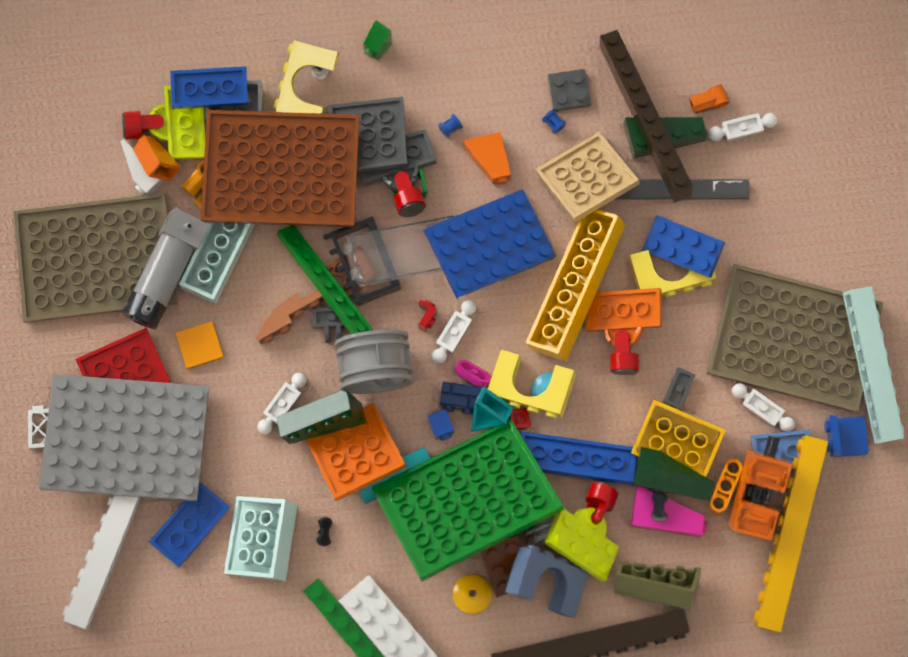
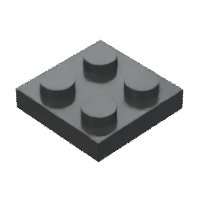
M585 69L548 74L553 109L562 111L591 106Z

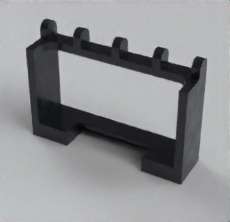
M373 216L356 222L355 227H343L323 236L324 240L332 238L336 248L329 252L330 255L338 253L342 266L336 268L338 273L346 272L350 283L343 285L344 290L352 288L355 299L351 301L354 305L358 304L359 306L401 290L399 280ZM368 227L391 285L360 297L337 239Z

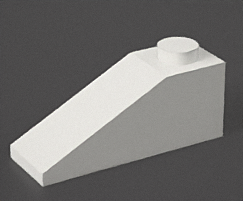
M123 139L121 145L133 181L136 184L134 188L141 195L154 194L165 181L149 177L133 148Z

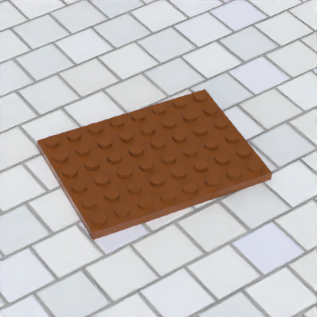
M207 110L201 221L211 223L355 227L359 115Z

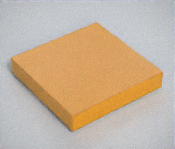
M213 321L175 332L187 369L224 358Z

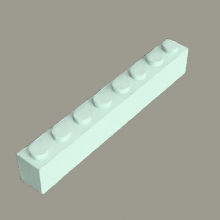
M872 286L843 292L874 442L877 444L903 439L904 427L900 421V408L895 398L896 389L892 384V371L888 365V352L883 342L884 333L880 328V315L875 305V293L872 291Z

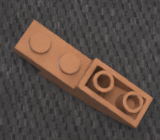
M317 290L302 299L296 293L277 307L267 318L256 337L259 344H267L274 340V336L289 332L291 330L290 327L293 326L291 318H299L304 314L303 311L318 307L321 304L320 302L323 301L319 291Z

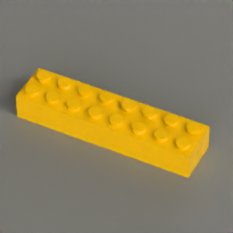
M595 210L579 220L526 340V344L533 351L567 361L626 224L619 215Z

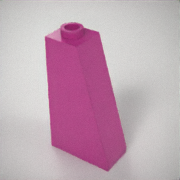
M640 486L636 487L630 527L701 537L702 533H706L707 521H704V515L669 499L664 504L667 519L661 522L655 521L651 518L654 510L652 496L655 493Z

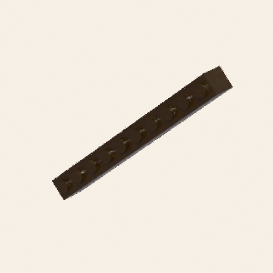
M618 30L601 35L600 49L673 202L691 197L693 185Z
M681 609L493 653L491 657H589L594 655L606 657L609 656L608 652L615 650L619 654L627 652L628 647L635 646L636 649L648 647L647 643L655 642V645L666 643V638L674 637V640L686 638L685 634H688L690 631L685 611Z

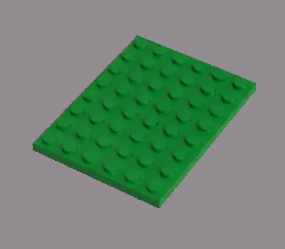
M511 419L506 424L496 426L372 488L421 582L564 510L561 501Z

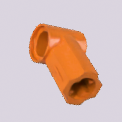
M716 85L708 89L707 92L690 97L689 102L692 111L696 114L713 107L714 109L724 107L729 104V99L723 85Z

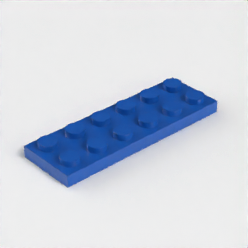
M530 432L521 433V437L543 473L633 485L636 455L631 454L633 447Z

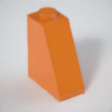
M500 132L464 140V150L492 184L502 185L511 180V172Z
M144 135L133 148L149 177L171 181L181 169V166L154 137Z

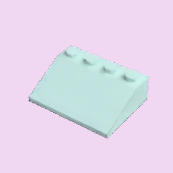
M237 496L224 574L286 581L298 504L283 499Z

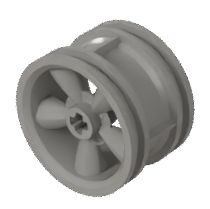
M393 329L372 330L350 334L337 339L335 347L338 349L336 357L338 358L339 381L342 383L340 391L347 389L351 394H368L396 390L413 384L414 377L411 375L413 368L411 367L409 354L410 345L407 341L409 338L408 333Z

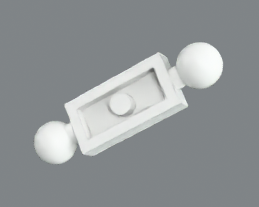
M759 113L724 121L722 122V129L717 126L712 127L708 132V136L712 141H719L723 136L726 137L727 141L763 133V126L773 128L777 124V117L773 113H767L760 119Z
M464 301L461 305L462 312L460 313L455 310L436 342L440 348L432 353V360L435 363H444L447 359V351L453 354L472 322L468 315H472L476 311V304L473 301Z
M295 373L292 376L291 385L285 382L264 410L263 414L267 418L259 421L257 429L261 434H269L273 429L272 423L278 424L277 417L288 413L301 396V392L297 389L304 387L307 383V378L303 373Z
M739 383L733 386L732 395L737 399H745L742 406L772 427L778 422L782 431L791 432L794 430L795 421L790 417L782 416L785 412L784 409L754 388L748 393L746 386Z

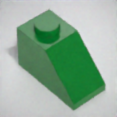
M376 20L363 46L366 55L379 60L391 46L392 35L390 29Z

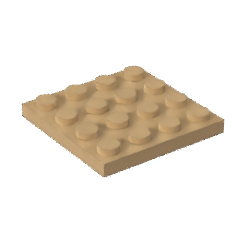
M600 132L535 169L537 175L574 222L579 221L640 184L639 179Z

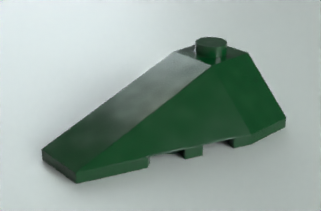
M645 447L640 448L633 485L706 501L711 500L714 485L712 480L662 451Z

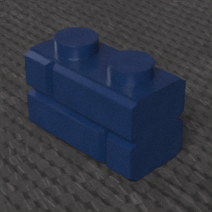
M443 382L439 406L448 412H454L455 409L462 410L463 414L473 415L474 403L481 391V387Z

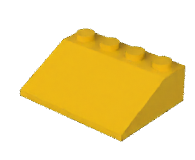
M653 399L631 454L639 457L641 447L659 450L706 477L726 430Z

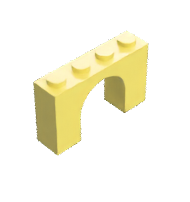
M294 40L288 49L290 58L284 65L283 73H285L284 81H280L278 91L281 93L279 99L275 100L274 109L276 112L324 114L326 107L311 104L299 98L294 88L295 77L301 69L307 66H318L335 71L340 53Z
M648 250L632 254L628 259L637 289L660 288L662 289V297L665 296V298L673 297L677 292L681 291L683 293L692 292L695 290L694 288L699 286L702 288L710 287L716 280L715 271L712 277L709 278L689 270V273L679 281H666L655 272Z
M501 350L488 390L514 408L520 409L521 406L534 414L542 412L546 413V417L552 419L557 417L563 418L576 378L575 371L555 365L548 388L538 396L527 397L520 394L515 386L522 358L518 354Z

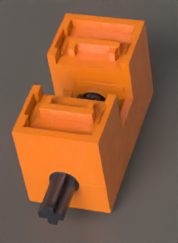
M769 435L764 453L750 449L747 450L727 522L733 531L769 541L772 540L779 512L773 506L764 504V501L769 502L771 492L767 490L769 488L785 493L793 465L788 460L775 456L780 438Z

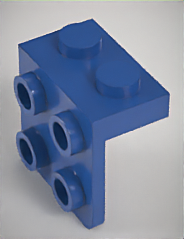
M833 415L824 421V430L828 436L827 452H829L830 458L868 454L869 448L864 417L838 418L837 415Z

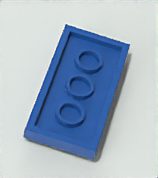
M246 66L170 71L172 109L248 105Z
M656 215L642 250H648L652 255L711 278L726 242Z
M200 482L197 502L184 501L149 543L180 568L230 507Z

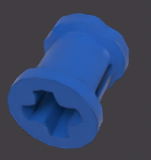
M555 109L549 111L542 119L544 123L546 122L553 129L554 134L561 131L567 124L566 121H562L558 117Z
M452 114L451 118L443 124H438L439 129L446 138H449L450 134L458 128H463L455 114Z

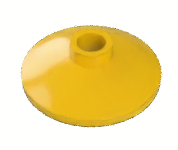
M474 574L466 575L455 584L453 599L457 607L463 612L477 614L489 606L492 599V589L485 578ZM470 590L476 591L475 597L469 596Z

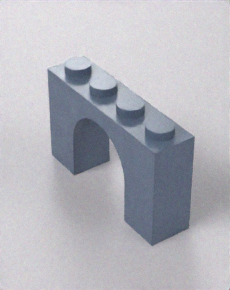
M528 545L527 548L519 546L505 593L532 601L541 574L545 570L550 569L554 575L555 587L548 610L562 616L575 618L588 572L581 570V567L574 563L567 564L568 560L560 557L553 558L554 554L546 551L541 553L538 547Z

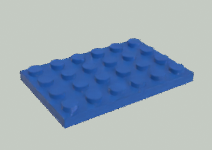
M523 189L423 230L457 299L556 257Z

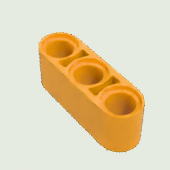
M730 459L721 471L711 495V500L708 503V508L713 514L722 513L729 504L743 468L739 460ZM728 465H735L737 473L729 472ZM722 482H727L730 485L729 491L721 489L720 485ZM720 500L723 504L722 509H716L713 506V501Z

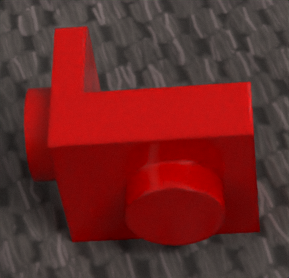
M423 300L419 301V307L426 311L418 324L419 329L424 332L428 328L431 329L436 322L434 318L437 314L436 305L428 300L425 302Z

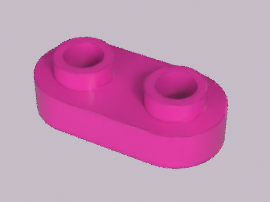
M459 360L455 367L459 377L468 380L475 386L481 388L489 386L492 378L491 375L471 362Z

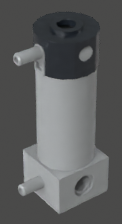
M176 207L168 213L158 234L160 238L122 310V314L141 326L154 330L157 329L169 300L193 252L199 248L210 226L209 224Z

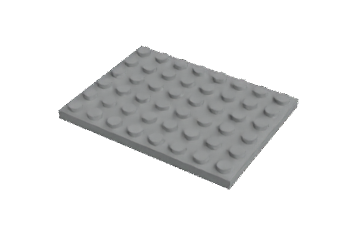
M53 374L39 489L197 502L209 386Z

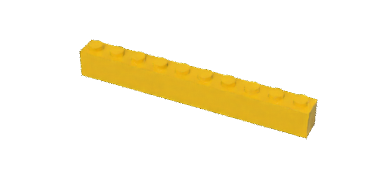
M807 435L802 436V439H798L796 445L798 455L797 458L794 457L791 468L794 469L792 477L789 476L786 486L789 488L788 495H785L782 501V507H784L783 515L780 514L777 521V526H780L778 534H774L772 545H775L773 553L770 552L768 557L769 571L765 572L763 577V583H765L764 591H760L758 597L760 607L759 610L755 611L753 617L756 627L781 633L828 441Z

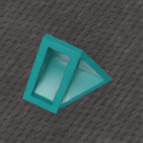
M482 387L474 403L471 432L506 424L514 407L486 387Z

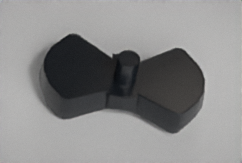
M662 492L655 493L652 496L654 510L651 518L661 522L667 519L664 504L668 500V496Z
M322 517L318 520L320 526L318 534L320 535L316 542L318 545L325 547L331 543L329 529L333 522L328 517Z

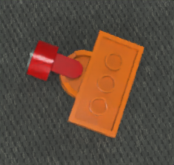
M650 288L596 292L586 315V331H604L608 342L615 346V353L610 354V372L612 374L633 375L639 372V354L631 353L630 349L639 342L643 334V328L662 327V289Z

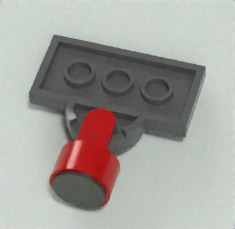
M426 129L406 135L408 167L360 172L364 186L383 181L386 187L393 191H398L394 196V202L398 214L403 217L416 216L425 209L426 205L421 190L413 186L418 181L419 169L437 164Z

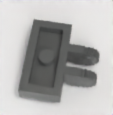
M331 307L312 309L313 328H324L325 343H330L331 340L329 328H336V339L342 337L341 327H345V325Z

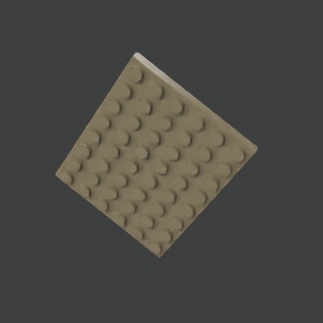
M159 193L14 211L23 322L30 323L122 311L160 238L158 234L168 215L166 194ZM174 290L168 305L177 304L176 290Z
M734 264L707 374L857 413L862 398L863 386L843 292ZM875 300L876 309L879 315H881L883 302Z

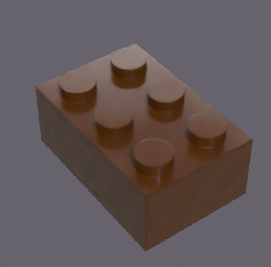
M517 534L480 552L496 597L508 594L505 593L519 546L521 547Z

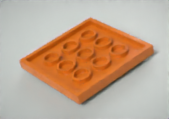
M374 403L363 408L366 424L306 440L336 502L406 468Z

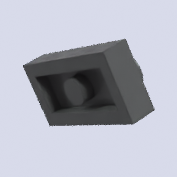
M677 367L663 403L681 410L696 374Z

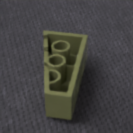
M620 562L615 578L614 593L691 610L699 587L701 567H694V570H685V566H676V569L665 568L664 565L647 567L646 564Z

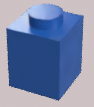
M446 409L427 416L436 440L444 441L452 437L451 434L454 433V429Z

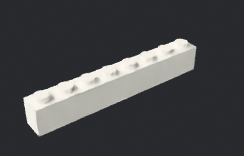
M110 496L107 505L110 507L107 514L104 513L101 518L100 524H102L100 532L97 531L94 535L93 543L95 544L93 549L89 550L86 555L85 561H87L85 569L82 568L79 572L78 579L80 581L78 586L74 587L71 592L70 598H72V601L64 609L62 616L65 618L63 621L89 630L142 497Z

